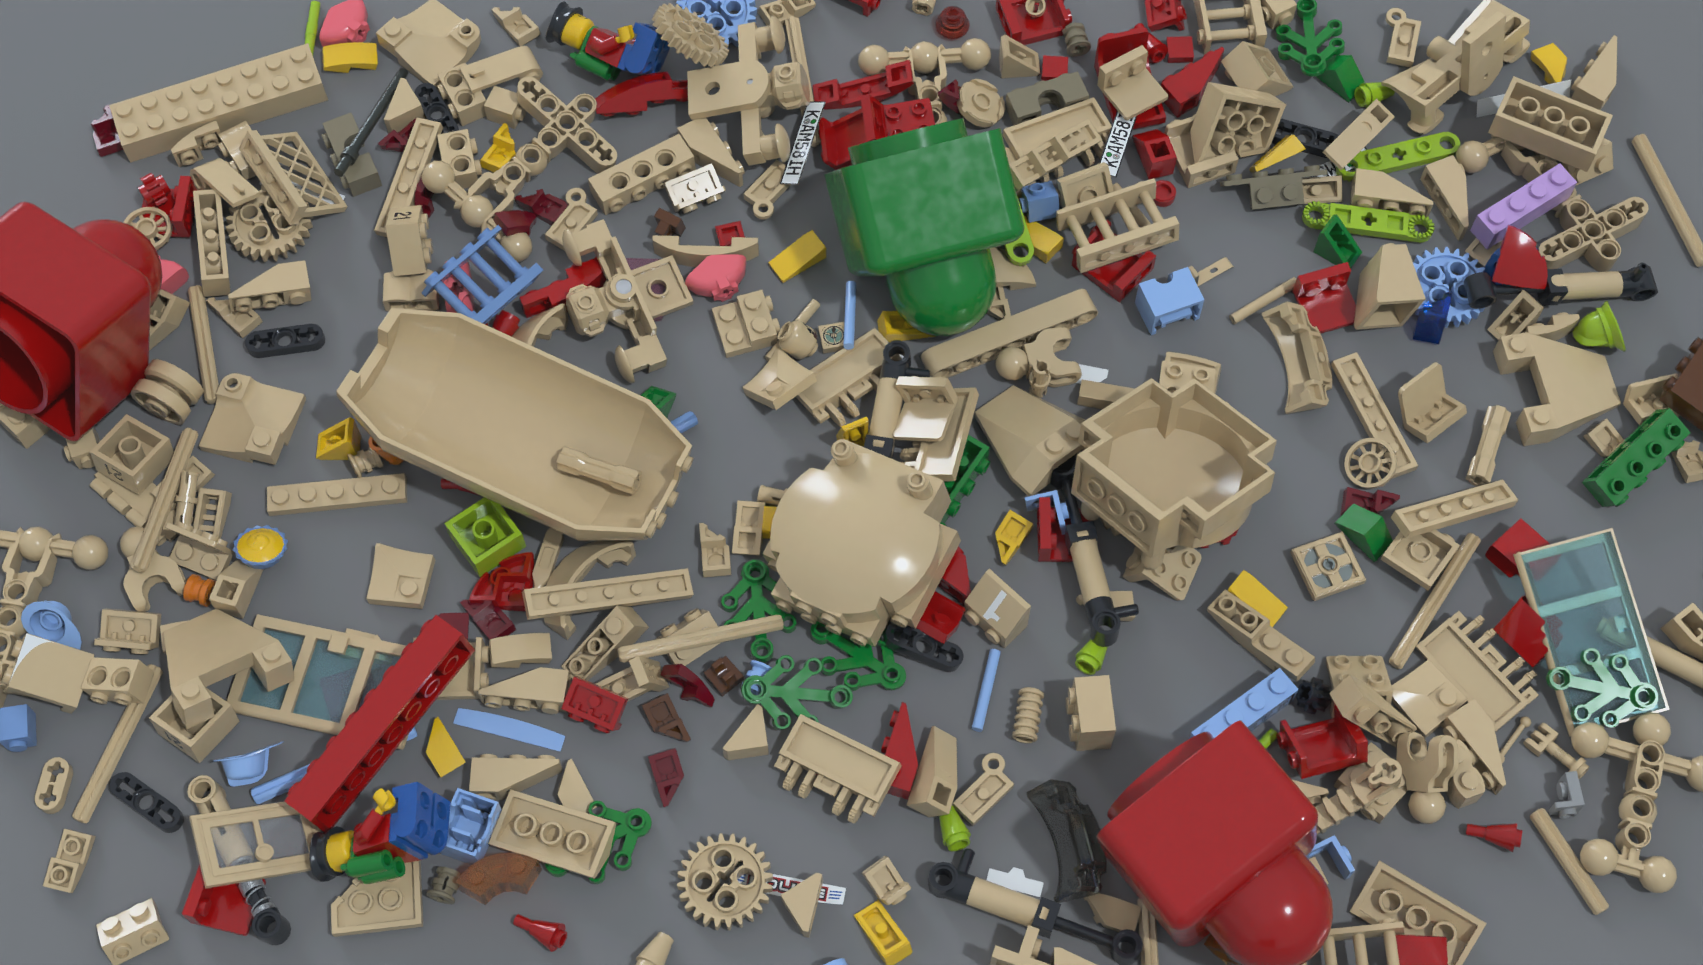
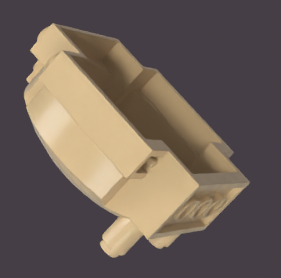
M1151 378L1081 423L1078 443L1086 449L1077 454L1071 493L1082 502L1081 513L1085 519L1091 521L1099 517L1104 519L1142 550L1140 558L1145 568L1154 570L1162 565L1165 549L1177 545L1189 548L1204 547L1227 538L1241 527L1249 516L1253 503L1271 491L1275 472L1266 464L1273 458L1277 440L1195 378L1173 393Z
M840 439L833 443L831 447L833 459L825 469L809 468L791 484L781 498L772 520L770 541L763 552V556L768 562L767 566L780 574V578L771 593L779 609L787 613H791L792 610L800 613L802 619L812 624H816L818 621L826 625L825 628L836 635H840L841 632L851 636L850 640L860 646H865L867 643L875 647L890 618L894 624L906 628L908 625L916 629L961 539L957 530L940 524L951 503L943 480L848 440Z

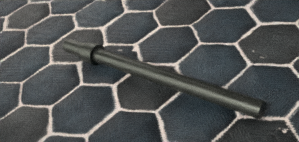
M400 68L350 146L345 147L340 155L341 160L334 169L335 175L342 177L348 167L355 163L359 157V150L391 102L400 78L407 77L408 71L406 69Z

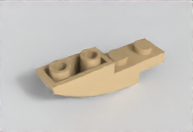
M1226 589L1207 608L1211 616L1239 644L1273 671L1281 668L1286 675L1297 682L1315 663L1313 655L1271 627L1268 618Z

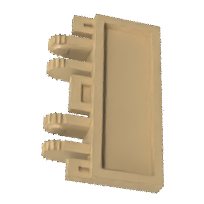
M1093 97L1008 127L1003 130L1002 136L1018 160L1033 149L1047 143L1056 135L1088 118L1105 144L1112 126ZM1103 141L1092 147L1099 159H1101L1105 148ZM1090 149L1079 155L1086 166L1095 164V158ZM1062 166L1052 171L1056 178L1064 175ZM1049 173L1040 178L1042 183L1049 181Z
M876 328L867 332L854 341L853 349L847 350L843 348L812 368L810 371L814 372L817 382L798 394L796 398L820 424L831 418L839 427L846 424L845 418L837 408L842 406L854 418L860 415L858 408L847 394L856 401L873 390V388L877 392L884 358L883 350L889 342ZM895 354L891 357L893 361L902 360L900 354Z
M976 387L954 388L959 399L944 439L939 442L913 441L912 445L914 448H906L901 451L900 458L904 462L900 463L943 481H956L979 397Z
M1458 611L1416 646V649L1426 660L1429 659L1468 699V703L1473 699L1478 702L1493 721L1496 733L1539 696L1531 686L1523 693L1519 692L1537 674L1533 670L1527 672L1513 686L1507 678L1519 670L1525 661L1519 657L1500 672L1499 669L1507 663L1500 653L1491 644L1482 651L1479 650L1497 633L1493 628L1487 630L1482 637L1473 643L1467 636L1475 629H1478L1485 619L1479 615L1460 630L1459 627L1467 619Z
M802 714L798 717L779 752L780 756L774 765L775 768L786 773L791 762H794L782 786L788 791L795 786L803 769L808 771L798 791V796L804 799L807 798L813 787L835 797L842 786L843 788L832 808V813L837 816L841 815L852 794L857 795L858 797L848 814V821L854 824L858 821L862 812L873 817L876 815L902 767L900 762Z

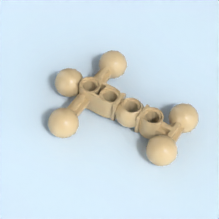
M1648 712L1640 715L1635 720L1633 736L1640 746L1609 737L1604 727L1595 722H1586L1578 725L1571 736L1573 749L1584 758H1596L1603 754H1608L1629 761L1625 780L1626 792L1618 807L1619 817L1622 820L1618 824V828L1621 831L1615 837V844L1621 851V854H1618L1614 845L1609 841L1593 839L1583 845L1580 852V863L1587 872L1596 876H1604L1616 871L1637 877L1642 886L1652 893L1669 891L1677 880L1676 868L1667 858L1651 856L1644 861L1639 860L1640 850L1651 840L1650 830L1657 816V806L1654 800L1658 794L1655 791L1660 786L1662 771L1686 777L1687 782L1692 788L1703 792V756L1687 760L1666 754L1662 746L1668 742L1671 728L1667 719L1659 713ZM1643 752L1647 753L1651 757L1652 762H1649L1644 758ZM1638 779L1646 783L1647 789L1639 785ZM1633 806L1638 807L1642 811V816L1634 812ZM1628 833L1636 836L1638 844L1629 839Z

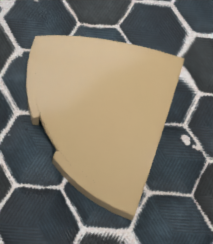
M998 247L990 248L996 273V287L1009 286L1010 290L1036 287L1035 278L1027 265H1014L1008 259L1006 250Z

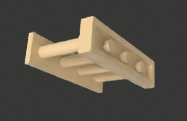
M1193 0L1199 30H1197L1198 45H1202L1204 55L1210 51L1212 41L1247 38L1252 41V44L1264 47L1267 31L1260 0H1243V7L1206 10L1204 0ZM1243 17L1244 20L1248 21L1247 28L1210 31L1208 20Z
M1154 178L1072 206H1066L1056 211L1058 231L1070 228L1080 247L1076 249L1077 267L1080 273L1179 240L1180 223L1176 216L1163 219L1153 199H1156V181ZM1143 203L1153 224L1139 227L1129 207ZM1118 211L1129 232L1115 236L1104 216ZM1094 219L1105 240L1090 244L1080 224Z
M1386 918L1379 920L1378 924L1330 929L1329 935L1323 944L1325 965H1338L1335 941L1352 939L1356 965H1369L1365 938L1382 936L1384 938L1387 965H1400L1396 935L1405 934L1403 921L1397 922L1395 918Z

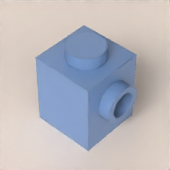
M1052 181L1033 183L1021 189L1022 198H1018L1022 212L1025 213L1029 223L1056 217V211L1059 210V195Z
M27 704L0 708V743L9 751L21 752L25 751L27 747L37 746L36 713Z

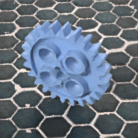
M681 0L676 2L683 10L687 7L690 13L694 11L703 12V14L697 16L699 18L704 17L706 23L713 24V28H722L718 30L720 31L719 36L724 37V42L728 45L732 43L738 47V25L756 23V17H754L757 16L755 0ZM730 11H738L739 13H737V14H730L729 12H730Z
M1435 247L1432 254L1425 250L1422 257L1416 256L1413 265L1426 299L1416 310L1415 315L1424 313L1425 322L1433 318L1434 326H1437L1439 321H1443L1445 328H1448L1450 322H1453L1457 328L1461 320L1465 324H1469L1471 317L1474 319L1478 318L1480 312H1483L1485 308L1474 309L1470 307L1464 279L1471 274L1484 272L1485 268H1476L1478 260L1475 259L1470 262L1468 260L1469 253L1461 257L1459 256V249H1456L1454 254H1452L1448 247L1445 248L1443 253H1440L1439 249ZM1434 299H1438L1442 303L1436 302Z

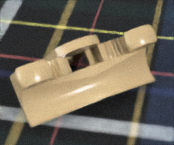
M1483 0L1449 40L1437 36L1431 41L1427 48V56L1430 59L1382 81L1381 85L1397 92L1411 110V120L1407 123L1408 127L1413 132L1427 134L1444 118V113L1439 107L1449 100L1450 97H1453L1457 91L1461 90L1470 96L1482 93L1496 79L1503 67V62L1513 63L1528 50L1530 43L1524 37L1529 34L1530 20L1495 0Z

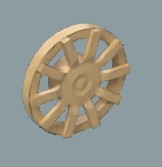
M155 207L137 209L130 213L123 222L142 232L151 241L156 251L166 242H169L173 230L168 215ZM151 213L150 218H144L142 214ZM156 214L162 216L158 221H154ZM139 216L140 220L137 223L132 222ZM164 221L167 222V226H165V227H158V226L161 225ZM166 231L164 236L158 233ZM155 237H157L158 239H160V240H159L158 242H156V243H155V240H154Z
M1365 438L1351 446L1346 454L1344 466L1347 476L1354 484L1362 488L1374 489L1385 486L1394 476L1397 468V458L1394 450L1387 442L1378 438ZM1372 443L1371 451L1367 452L1363 445ZM1377 444L1384 446L1378 454L1376 453ZM1359 447L1363 453L1360 457L1354 455V452ZM1387 451L1390 452L1391 458L1381 459ZM1351 458L1359 461V465L1350 466ZM1392 462L1391 469L1382 466V464ZM1361 469L1362 471L1355 478L1351 471ZM1380 470L1385 473H1388L1387 476L1383 479L1379 474ZM1367 474V482H1360L1359 480ZM1375 474L1379 482L1371 483L1372 475Z

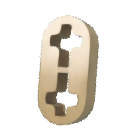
M54 757L47 761L43 767L35 794V803L44 813H57L65 804L73 777L72 766L65 759ZM59 767H61L64 770V772L59 773L57 777H55L52 774L53 770H58ZM51 794H53L56 800L50 801L48 805L44 799L50 798Z

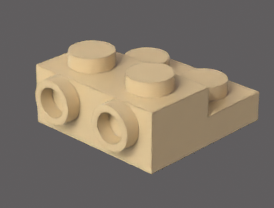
M763 290L737 296V302L712 308V314L726 358L776 344L780 325L777 318L772 319L770 312L774 311L770 295L764 296Z
M1437 530L1407 539L1400 531L1380 560L1429 591L1460 545L1450 535L1440 533Z
M1371 742L1368 745V762L1348 767L1337 779L1334 787L1337 790L1340 788L1342 790L1350 787L1351 781L1373 767L1381 759L1390 757ZM1384 769L1382 777L1388 776L1390 779H1393L1394 772L1388 773ZM1402 774L1401 782L1397 788L1378 798L1368 808L1360 809L1361 813L1367 819L1375 820L1380 824L1407 793L1405 776Z

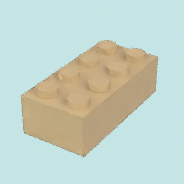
M1513 76L1488 133L1588 172L1613 115Z

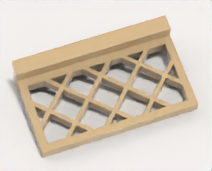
M257 130L247 131L239 150L289 225L299 224L301 218L345 212L348 206L297 132L260 136ZM293 141L297 149L284 144V142ZM266 144L276 148L277 151L270 150ZM280 150L293 156L294 159L291 160L285 156L280 155ZM297 158L306 162L310 168L297 163ZM279 163L290 167L289 171L283 169ZM294 169L307 175L306 179L291 173ZM311 177L319 181L323 187L310 182L309 178ZM292 182L303 186L302 189L295 188ZM305 188L320 194L319 198L304 192ZM324 196L332 200L335 204L327 203L321 199ZM305 201L315 205V207L307 208Z

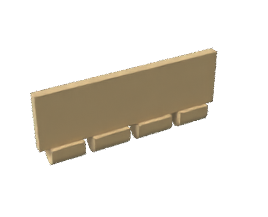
M97 472L94 475L95 479L90 483V487L102 498H107V502L122 515H125L136 527L145 528L156 501V497L151 492L157 485L152 482L138 495L104 474ZM176 508L169 511L157 543L158 546H161L167 540L171 542L179 535L165 528L167 522L174 523Z

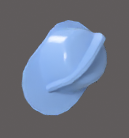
M47 600L33 602L22 611L21 621L29 634L72 648L81 649L80 633L71 622L70 611L62 603Z
M284 741L244 755L215 759L213 762L221 761L230 786L252 784L258 782L268 770L269 748L282 744Z

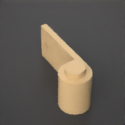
M527 46L516 47L460 67V72L472 93L514 78H518L520 81V79L529 76L540 81L543 75L542 69L531 49Z
M221 158L190 170V176L197 190L213 189L233 208L260 197V192L235 171L227 161Z

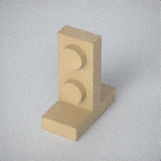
M641 656L629 660L630 667L596 683V685L629 698L628 701L651 690L661 692L669 688L667 680L660 676L662 671L660 662Z

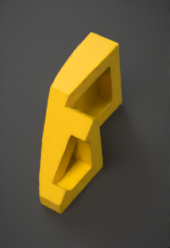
M1554 43L1531 51V60L1545 72L1544 80L1548 84L1562 82L1566 74L1567 57Z
M503 123L494 134L492 146L480 159L481 167L491 172L499 170L503 165L512 161L516 154L515 143L511 139L509 127L506 123Z
M1009 510L995 532L1001 561L1005 566L1034 527L1032 522L1012 510Z
M436 717L427 744L426 754L441 778L466 762L440 718Z

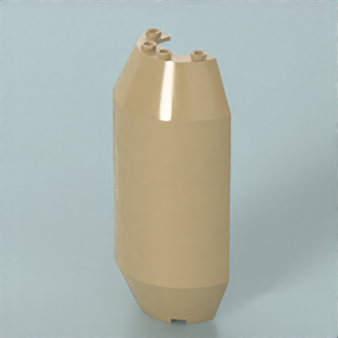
M391 308L378 327V344L359 373L350 370L336 391L338 399L383 451L578 541L647 540L652 538L656 529L661 530L665 523L667 507L673 508L679 495L678 492H675L683 472L687 473L694 459L690 457L692 445L649 399L461 313ZM563 447H569L584 452L589 457L641 471L642 481L640 487L635 494H630L615 489L610 484L583 475L576 476L558 470L557 459Z

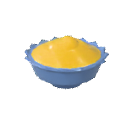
M256 525L254 528H246L244 533L238 534V538L233 541L235 547L232 550L235 552L236 558L240 559L248 567L266 569L279 562L284 552L288 549L286 546L288 540L285 539V533L279 532L278 528H271L268 525L263 527Z

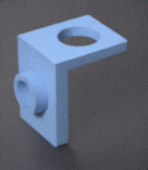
M1057 490L1025 497L1027 511L1037 510L1038 503L1034 502L1038 501L1039 497H1050V506L1055 505L1061 534H1065L1066 525L1064 519H1068L1069 514L1066 502L1060 503Z
M1335 835L1315 844L1312 851L1306 856L1310 858L1327 850L1344 880L1350 878L1355 871L1351 864L1352 858L1348 849L1344 845H1340Z

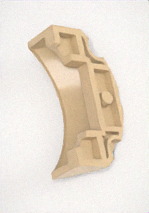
M1285 302L1262 313L1263 319L1279 345L1288 378L1286 414L1327 406L1329 399L1326 391L1332 389L1331 365L1322 336L1317 326L1314 327L1309 322L1306 309L1302 305Z
M560 304L533 316L521 325L512 337L533 347L537 338L550 340L553 331L556 329L564 331L567 328L569 318L566 305Z
M598 540L583 545L562 560L552 572L546 586L581 582L597 562L607 569L615 562H622V564L628 566L636 557L634 543L628 540ZM572 614L544 618L545 625L566 640L576 630L575 624L571 621Z

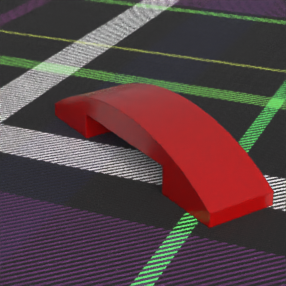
M906 60L885 66L886 72L839 84L837 79L814 84V101L826 102L824 109H843L862 106L861 98L868 94L878 101L892 97L914 84L911 61Z

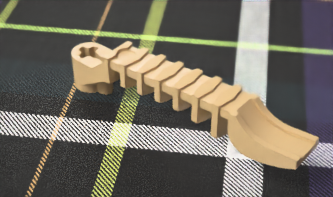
M1383 758L1351 781L1350 787L1345 790L1341 788L1336 790V795L1330 799L1327 797L1323 798L1322 803L1315 807L1318 811L1317 835L1325 833L1326 829L1333 825L1337 826L1340 824V821L1348 816H1354V813L1360 809L1368 808L1378 798L1397 788L1402 776V768L1399 762L1393 758ZM1386 769L1388 773L1393 771V779H1390L1388 776L1382 777L1383 770Z

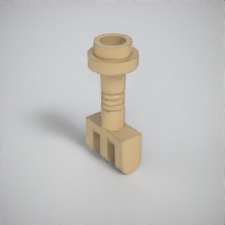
M1541 723L1538 726L1539 731L1535 730L1531 734L1532 739L1527 738L1523 742L1525 747L1538 757L1546 750L1570 769L1568 772L1577 771L1580 780L1589 769V766L1586 764L1587 761L1583 757L1576 760L1562 750V748L1554 743L1559 733L1546 723Z

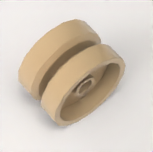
M153 359L144 371L146 379L138 380L131 391V395L136 402L155 416L167 422L182 425L191 412L189 405H196L204 389L195 378L177 366L163 360Z

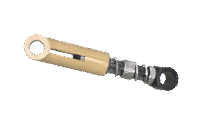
M201 775L190 782L187 791L188 797L196 804L200 814L231 810L226 800L225 789L214 779L207 775ZM211 789L210 794L203 798L204 793ZM239 824L210 828L213 842L225 867L252 863L255 857ZM263 880L239 883L238 887L243 897L246 898V903L252 907L253 932L270 945L284 943L290 936L291 926L289 921L280 914L274 903L269 902L271 897L265 894L264 890L266 887ZM276 921L274 930L267 933L269 925Z

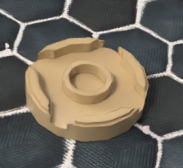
M972 79L960 87L959 100L956 103L960 113L967 121L985 128L995 125L1003 117L1005 101L1003 97L1000 98L997 93L998 89L985 80Z

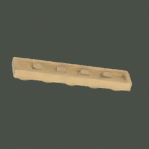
M416 118L374 231L377 235L387 237L385 225L390 208L414 206L417 184L424 168L431 162L438 143L437 135L441 134L443 130L441 122Z
M1356 352L1334 360L1331 367L1369 438H1378L1387 442L1396 454L1397 468L1391 479L1415 471L1418 464L1358 353ZM1377 444V453H1379L1384 448V446ZM1387 451L1381 459L1391 458L1390 452ZM1392 462L1384 464L1385 468L1391 469Z
M405 473L267 487V512L269 516L407 503V478Z
M1502 479L1395 510L1391 519L1407 539L1514 507L1518 502V498Z

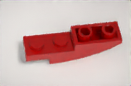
M668 71L646 74L626 80L595 98L597 104L596 114L613 116L615 113L625 112L626 114L635 115L639 114L640 111H647V101L652 103H663L669 99H675L680 102L688 101V80L672 81Z
M597 257L582 262V266L573 264L570 268L565 269L567 279L554 281L547 287L531 290L519 297L526 318L560 304L566 305V296L570 288L583 284L585 286L602 288L607 279Z

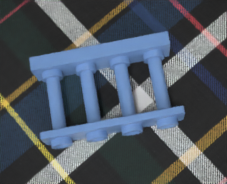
M497 225L492 230L486 228L477 237L478 242L476 244L468 243L459 252L461 256L458 259L451 257L442 266L444 270L440 274L436 271L433 272L424 281L427 286L422 291V294L426 297L435 289L457 313L486 324L535 282L544 270L537 263L529 269L526 266L522 267L495 239L502 230ZM488 246L515 274L514 278L516 280L512 284L509 281L506 282L478 252ZM470 260L498 288L497 292L499 295L496 298L492 295L488 296L461 267ZM453 275L481 303L480 307L482 310L478 313L474 310L471 311L443 282Z

